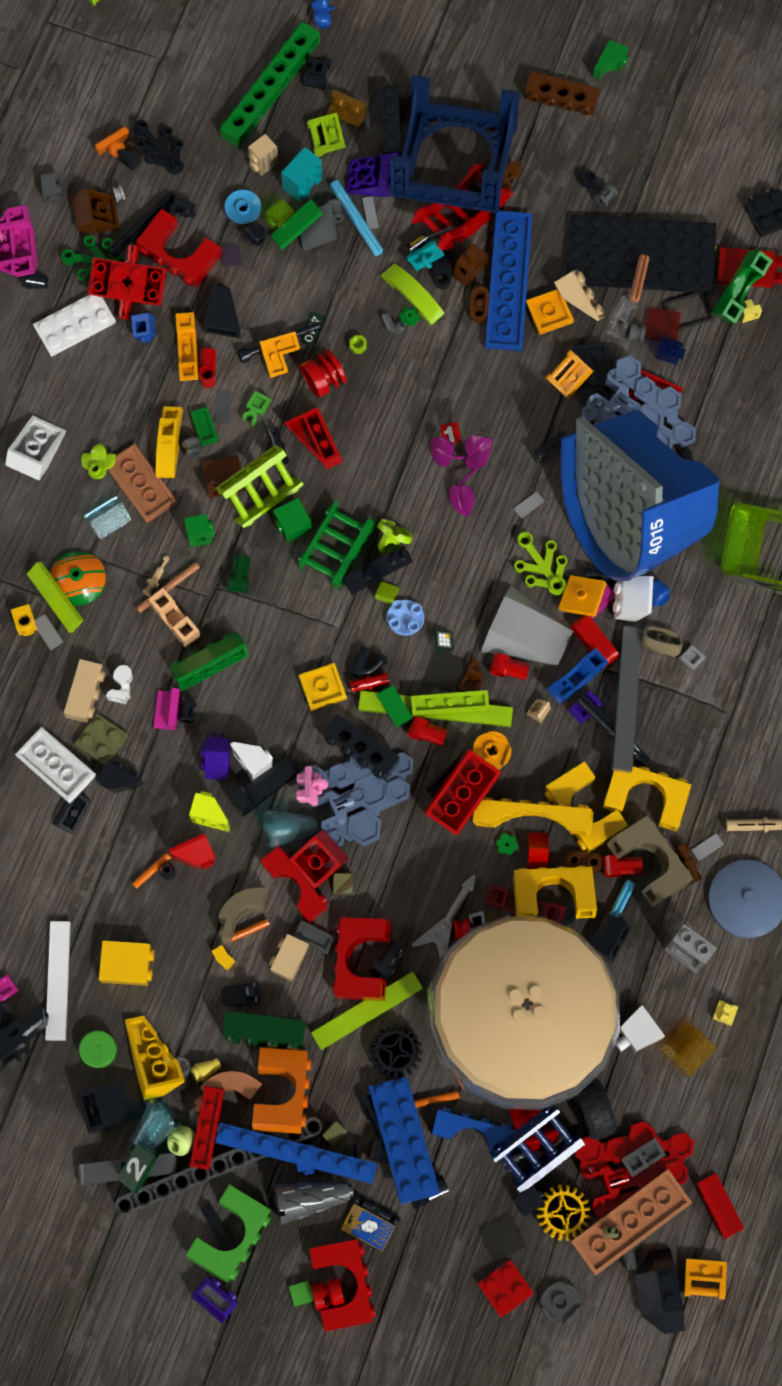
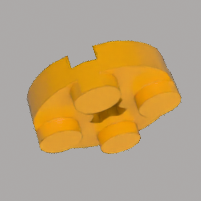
M491 731L480 735L475 740L473 752L500 770L510 759L511 746L503 734ZM494 746L497 754L491 756L486 750Z

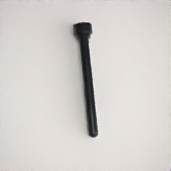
M315 322L293 332L296 333L298 338L320 329L321 323ZM260 345L251 349L241 348L237 350L242 364L249 362L252 356L262 352Z

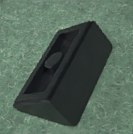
M81 794L71 803L65 800L53 825L73 835L91 800Z

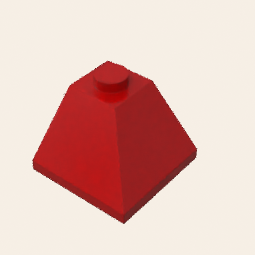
M205 833L169 849V853L174 861L196 869L203 868V870L214 866L213 863L216 862Z

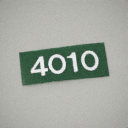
M310 311L305 326L315 322L322 324L324 315ZM320 329L303 335L300 343L314 347Z

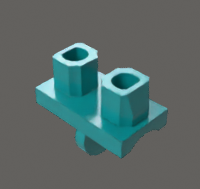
M431 238L426 241L425 246L422 248L415 247L410 250L407 260L416 271L425 266L430 269L433 267L432 262L444 256V251Z

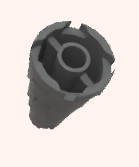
M344 1180L274 1184L273 1194L276 1193L277 1196L274 1198L280 1225H286L288 1222L347 1203V1200H350V1197L353 1196L352 1185H348Z

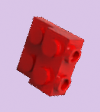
M547 1098L538 1099V1101L535 1100L527 1103L528 1105H521L508 1110L515 1130L538 1114L542 1107L549 1105ZM550 1121L540 1128L552 1145L556 1144L558 1139L561 1138V1135ZM534 1134L524 1140L532 1152L537 1151L539 1146L542 1145Z

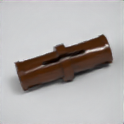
M684 843L675 847L681 862L693 877L690 884L700 881L702 878L697 870L695 858L693 859L689 851L688 844Z

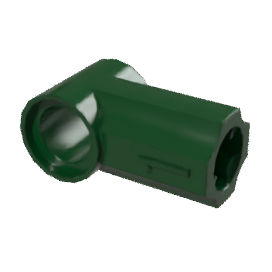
M234 555L232 574L229 575L227 590L229 592L247 594L250 557Z

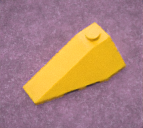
M145 1016L126 1019L124 1022L143 1099L148 1100L164 1096L183 1084L185 1080L179 1062L170 1054L168 1047L161 1042L157 1032Z

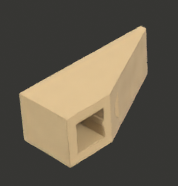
M578 269L554 282L563 299L597 321L604 318L603 308L600 304L596 303L593 291L587 287L585 277Z

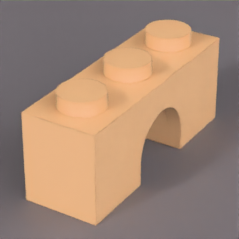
M164 588L148 599L153 610L185 648L200 637L198 628L188 616L185 617L175 601Z

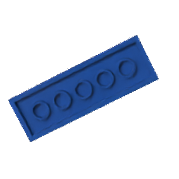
M404 1077L369 1086V1094L400 1205L439 1195L438 1184L408 1078Z

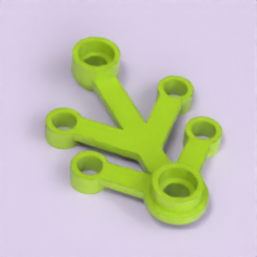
M528 532L520 533L517 540L518 545L528 551L537 565L518 560L514 565L515 571L518 573L528 571L544 574L548 580L536 579L535 576L529 575L525 579V585L529 588L534 586L548 588L549 592L553 595L563 594L567 585L563 579L564 567L568 562L567 557L564 555L557 557L556 565L558 567L556 575H554L550 569L553 554L557 548L556 542L553 540L547 541L545 545V560H543L532 545V535ZM527 539L528 543L523 544L521 540ZM553 544L554 548L549 549L548 545ZM563 559L565 563L560 564L558 560ZM517 564H522L523 568L518 569ZM528 579H533V580H534V583H533V584H529V583L527 582V580H528ZM559 584L560 588L555 589L553 585Z

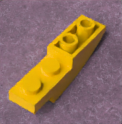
M163 407L157 438L156 478H175L180 447L178 441L183 415L182 407Z

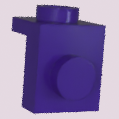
M591 691L585 694L598 708L602 705L599 698ZM577 702L568 710L580 724L590 717Z

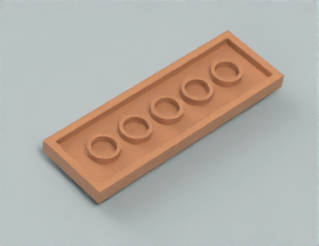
M667 1169L570 1242L593 1275L596 1276L692 1204V1202L669 1169ZM605 1226L617 1227L618 1237L606 1238L603 1234V1228Z

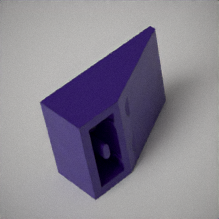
M395 152L349 160L346 193L393 197L391 196L390 161L392 155L400 156V154Z

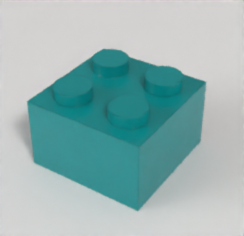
M304 147L281 172L282 189L298 202L302 198H306L311 192V188L314 185H318L323 178L322 160Z

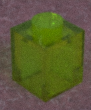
M281 198L266 211V222L272 229L275 228L277 230L294 215V210Z

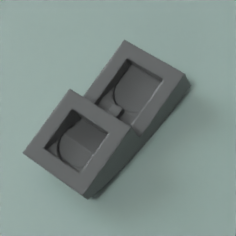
M654 1138L621 1160L633 1177L666 1156L656 1138Z

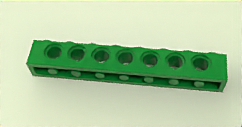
M304 22L299 27L296 26L290 39L284 41L280 52L274 54L270 65L262 70L260 78L252 83L250 91L242 96L240 104L237 107L235 106L230 113V117L222 122L220 126L221 138L237 148L241 147L308 59L309 55L312 54L321 42L319 31Z

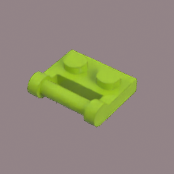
M337 112L307 121V127L310 129L314 144L313 152L317 157L323 156L328 152L346 148ZM321 125L326 145L321 146L317 127Z

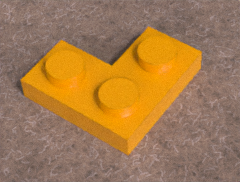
M291 332L259 342L269 377L272 378L288 373L283 355L300 350L296 333Z

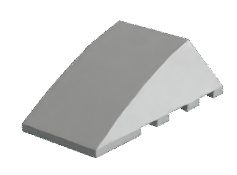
M511 585L489 629L481 653H500L516 657V659L533 660V662L558 666L573 631Z

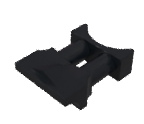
M309 55V70L304 74L303 86L325 90L327 83L326 71L327 69L330 70L331 58L325 61H318Z

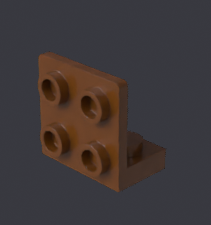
M238 455L202 463L209 498L221 496L217 492L216 487L241 470ZM243 487L237 492L246 491V488Z

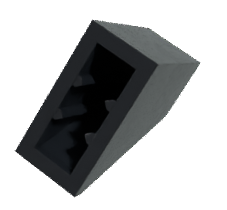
M223 284L212 285L203 323L204 332L240 339L241 331L230 288Z

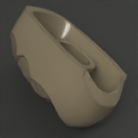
M653 625L645 627L642 636V644L645 648L658 654H667L671 657L679 655L683 646L679 632Z

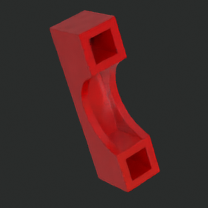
M278 846L260 860L261 865L273 879L286 877L298 884L301 890V897L297 904V909L310 924L328 910L326 905L328 901L322 894L318 895L315 892V888L289 860L291 858L289 852L285 848L282 850Z

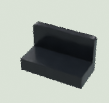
M607 913L590 946L594 951L603 954L607 960L614 962L631 927L626 921Z

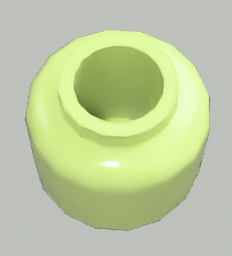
M187 1126L178 1127L168 1135L167 1144L169 1150L178 1156L186 1155L193 1149L195 1132Z

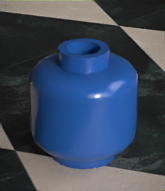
M655 579L653 580L652 606L662 607L671 597L670 588L661 580Z

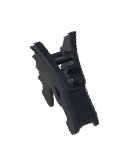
M0 1007V1072L14 1059L21 1062L20 1055L26 1052V1055H31L30 1040L48 1025L49 1015L47 1012H44L43 1008L35 1007L30 1010L31 1016L29 1019L23 1022L14 1021L7 1026L11 1014L4 1013V1008Z

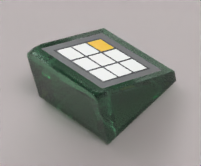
M434 630L435 652L454 651L453 632Z

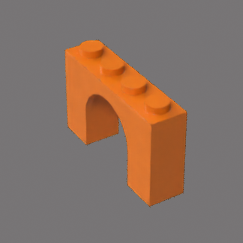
M260 1048L258 1074L284 1076L294 1084L296 1092L291 1100L282 1105L254 1104L252 1120L254 1131L301 1134L302 1127H306V1115H303V1108L308 1106V1096H305V1089H309L310 1077H306L307 1070L311 1071V1058H308V1051Z

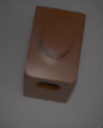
M472 243L457 260L453 278L465 287H468L488 264L487 254Z

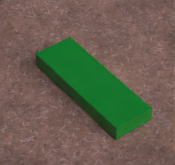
M310 200L270 236L283 250L323 213Z

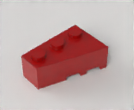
M318 407L284 423L287 429L327 470L344 462Z

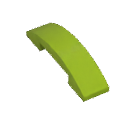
M395 263L381 274V277L393 289L396 288L419 310L418 314L431 326L444 315L441 307L420 283Z

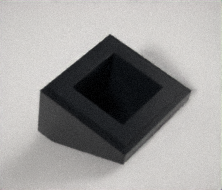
M118 151L119 161L130 170L134 171L142 161L139 153Z

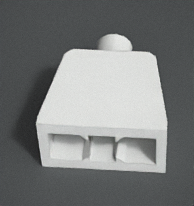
M642 1005L618 1029L622 1037L616 1040L614 1044L620 1052L629 1046L634 1052H637L661 1040L665 1035Z

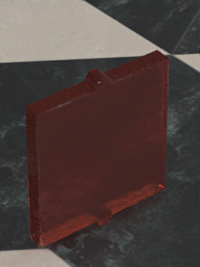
M649 309L648 319L645 322L647 326L645 339L677 342L678 332L681 329V325H679L681 312Z

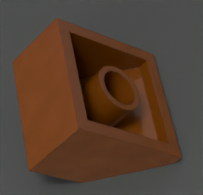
M85 188L72 197L78 231L95 234L119 229L114 195Z

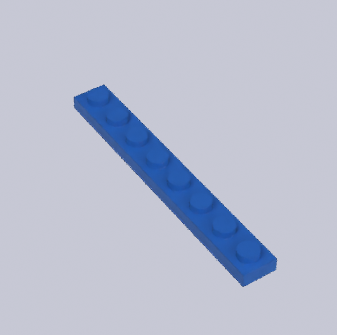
M220 1123L215 1143L370 1184L373 1183L377 1163Z

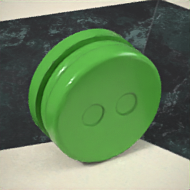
M100 1030L92 1031L81 1040L79 1054L83 1062L88 1066L102 1069L108 1067L115 1060L117 1044L107 1032Z

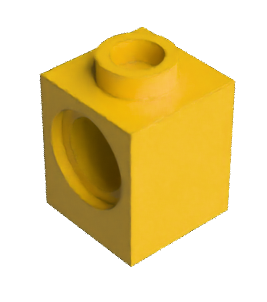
M29 604L11 609L14 623L20 636H29L38 630ZM25 618L30 619L28 624H20L21 620Z

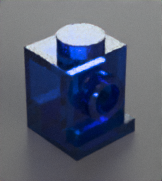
M663 335L656 359L677 365L678 360H683L686 350L682 348L684 343L666 338Z

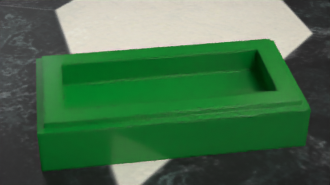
M208 406L190 411L201 447L219 442Z
M393 685L376 694L395 728L413 718Z

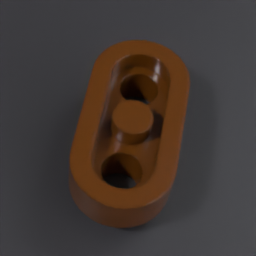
M477 286L471 292L470 318L475 323H482L488 317L489 291L483 286ZM477 296H482L483 299L479 300ZM476 313H481L482 316L478 317Z
M571 851L565 856L564 865L567 868L581 865L592 867L594 874L602 869L603 859L597 853ZM571 858H577L578 863L573 864ZM593 859L596 860L597 865H591L590 861Z

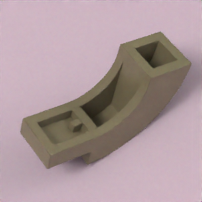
M266 888L245 889L236 893L224 904L219 914V920L222 924L219 936H221L224 944L231 945L236 924L242 916L251 912L264 913L268 897Z

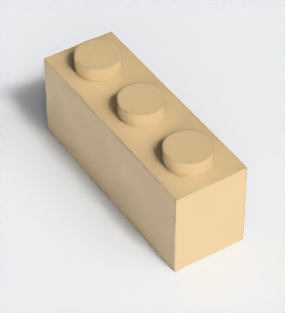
M79 660L64 710L66 718L88 723L89 719L93 718L95 713L93 705L100 696V689L98 688L100 682H104L106 675L102 664Z

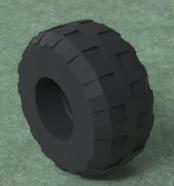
M587 1078L582 1080L577 1086L572 1087L571 1092L574 1104L588 1137L599 1140L612 1135L617 1129V1123L608 1096L599 1079Z

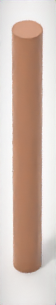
M194 562L162 588L168 593L200 568L199 565ZM150 597L135 607L139 613L150 606L148 600Z

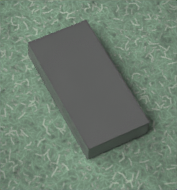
M303 920L300 921L293 937L308 943L309 947L327 956L336 940L335 936Z

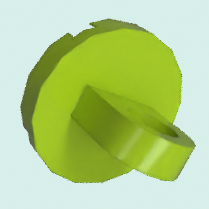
M381 519L377 526L384 534L378 544V550L384 555L397 549L400 542L410 544L413 534L404 527H395L396 524L393 521Z

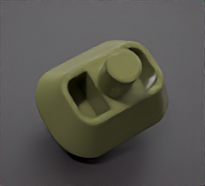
M605 1226L603 1234L606 1238H617L619 1235L618 1228Z

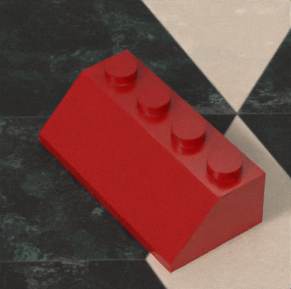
M467 749L423 813L457 836L502 772L473 751Z

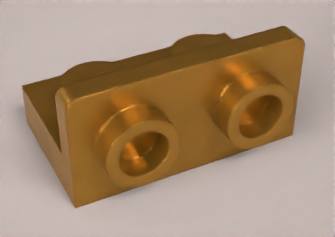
M333 90L331 105L327 115L337 112L340 121L360 128L367 114V103Z

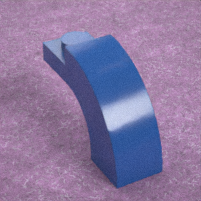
M596 648L584 656L570 672L552 684L547 691L561 704L585 687L609 662Z

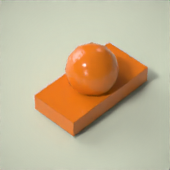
M123 127L95 144V151L98 156L108 150L113 157L118 158L119 150L126 151V146L122 141L129 137L128 129Z

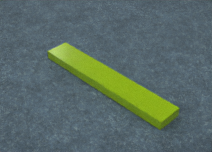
M411 972L386 987L385 1001L365 1000L311 1032L319 1048L323 1050L423 990V987L414 972Z

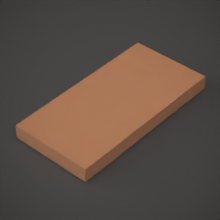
M135 443L116 455L115 464L108 469V472L146 524L177 504V500L161 478H156L155 470Z

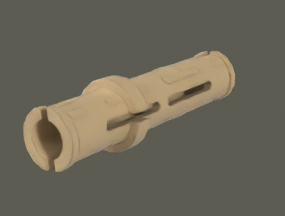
M763 817V819H726V831L768 832V830H782V819H768V817ZM738 824H753L754 826H738Z

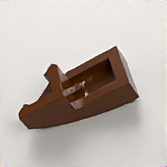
M474 657L457 692L479 691L481 688L483 673L480 671L477 658Z

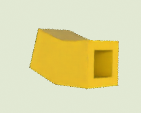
M223 945L212 950L218 964L228 971L235 963V960L227 954Z

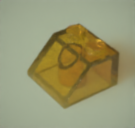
M687 1022L659 1049L686 1079L717 1050L704 1034Z

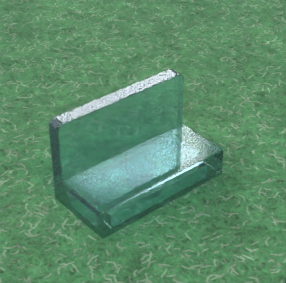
M117 497L112 498L85 515L86 520L92 526L99 539L106 537L131 521V517L123 503Z

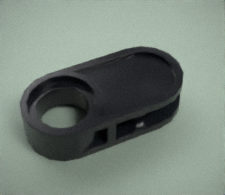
M444 253V256L434 261V284L442 290L447 289L451 285L452 260L447 253ZM445 276L448 281L442 284L438 282V278Z

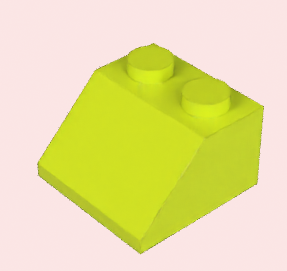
M207 792L195 793L189 814L191 822L230 832L228 820L216 799L212 797V794Z

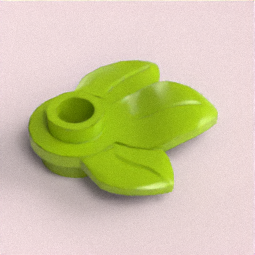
M102 443L95 445L91 450V454L83 453L81 456L83 468L88 470L89 476L93 479H102L106 475V470L113 467L116 461V454H107L106 448Z

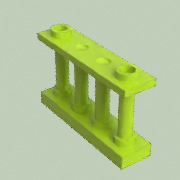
M277 445L216 487L217 492L225 499L230 498L240 514L235 521L243 528L252 525L254 520L289 495L296 493L304 485L296 477L291 478L282 463V459L287 455ZM273 465L277 467L285 481V484L276 489L267 474V470ZM258 476L261 477L270 492V495L261 500L251 483ZM243 487L246 488L255 503L248 511H246L236 494Z

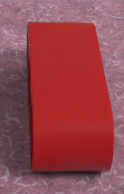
M584 615L570 625L586 649L591 652L597 648L609 662L607 665L619 658L617 650L590 616Z

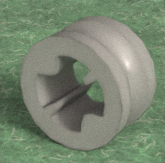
M121 184L118 187L112 186L116 202H119L120 199L126 200Z

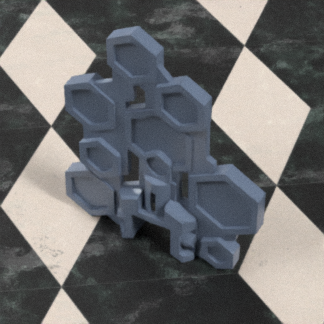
M630 355L617 360L616 368L610 370L606 375L605 385L616 392L611 400L608 401L596 393L590 396L586 407L582 408L581 417L583 416L589 422L594 421V425L617 417L618 415L615 412L622 415L633 410L640 411L658 426V438L671 449L672 444H679L685 447L694 443L696 439V428L678 419L682 394L671 386L662 390L651 379L643 377L641 375V363ZM629 388L634 391V396L645 404L640 405L628 396ZM664 417L667 418V423L673 426V429L670 430L664 426Z
M363 746L356 750L362 752L365 750V747ZM404 752L397 754L400 757V762L387 780L383 778L378 779L371 773L372 771L369 768H362L356 763V759L351 756L350 761L335 765L325 772L316 765L311 766L312 771L322 775L323 779L328 781V788L322 790V794H318L317 806H312L309 802L308 804L314 809L328 802L334 815L322 821L321 831L324 830L339 847L344 845V839L348 842L354 841L361 847L378 841L380 839L381 819L377 816H380V811L409 799L410 784L405 782L407 775L412 774L413 758ZM375 756L371 758L374 763L381 761ZM354 783L353 789L342 794H337L332 790L334 787L342 789ZM361 806L365 808L364 810H361L347 817L348 812L355 810Z

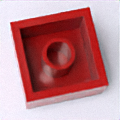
M322 830L289 860L316 889L346 863L349 858L331 837Z

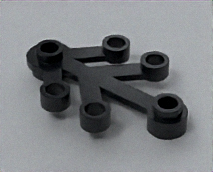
M145 120L135 122L134 134L140 137L145 136L152 144V146L146 145L142 139L134 141L133 148L136 151L147 152L144 158L145 162L164 166L172 175L181 173L184 169V164L180 160V151L184 145L183 141L180 139L173 141L172 149L174 151L173 156L168 153L169 138L173 132L170 127L164 126L162 128V140L160 143L148 130L149 126ZM156 155H160L164 159L157 158Z

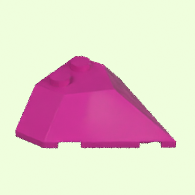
M26 205L8 208L0 218V270L15 277L35 274L38 259L35 232Z

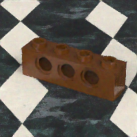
M531 71L524 98L531 102H541L547 106H557L566 111H576L582 115L594 116L600 88Z

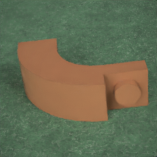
M229 1071L212 1076L201 1085L200 1089L204 1091V1086L222 1088L225 1091L238 1092L249 1101H252L263 1085L248 1074ZM202 1095L194 1102L196 1106L194 1110L197 1113L200 1112Z

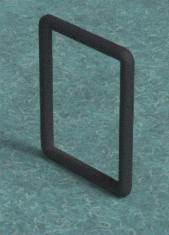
M693 292L662 303L671 330L674 332L713 319L704 293ZM700 294L709 318L675 328L666 305Z

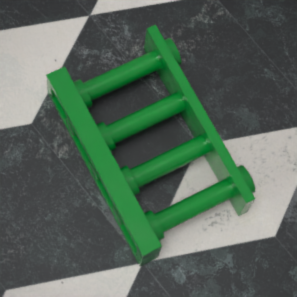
M335 501L333 506L329 505L327 508L325 520L305 553H301L297 562L301 571L308 565L331 577L332 587L339 590L344 582L343 578L349 574L375 529V521L368 518L366 523H360L339 512V502ZM333 518L357 529L358 533H360L357 539H351L330 528L329 525ZM324 533L348 545L350 548L349 553L342 555L321 544L320 540ZM315 549L338 560L341 564L339 570L334 571L311 559Z

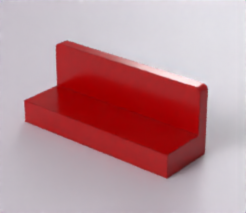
M713 1174L695 1183L722 1239H727L744 1229L717 1174Z

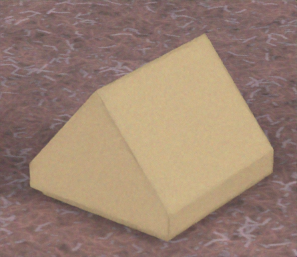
M536 699L528 710L527 715L541 723L550 711L551 705L548 701Z

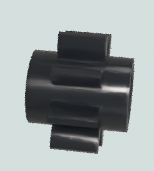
M256 224L249 225L244 231V237L246 238L244 241L249 246L262 245L266 240V229L261 224L258 226Z

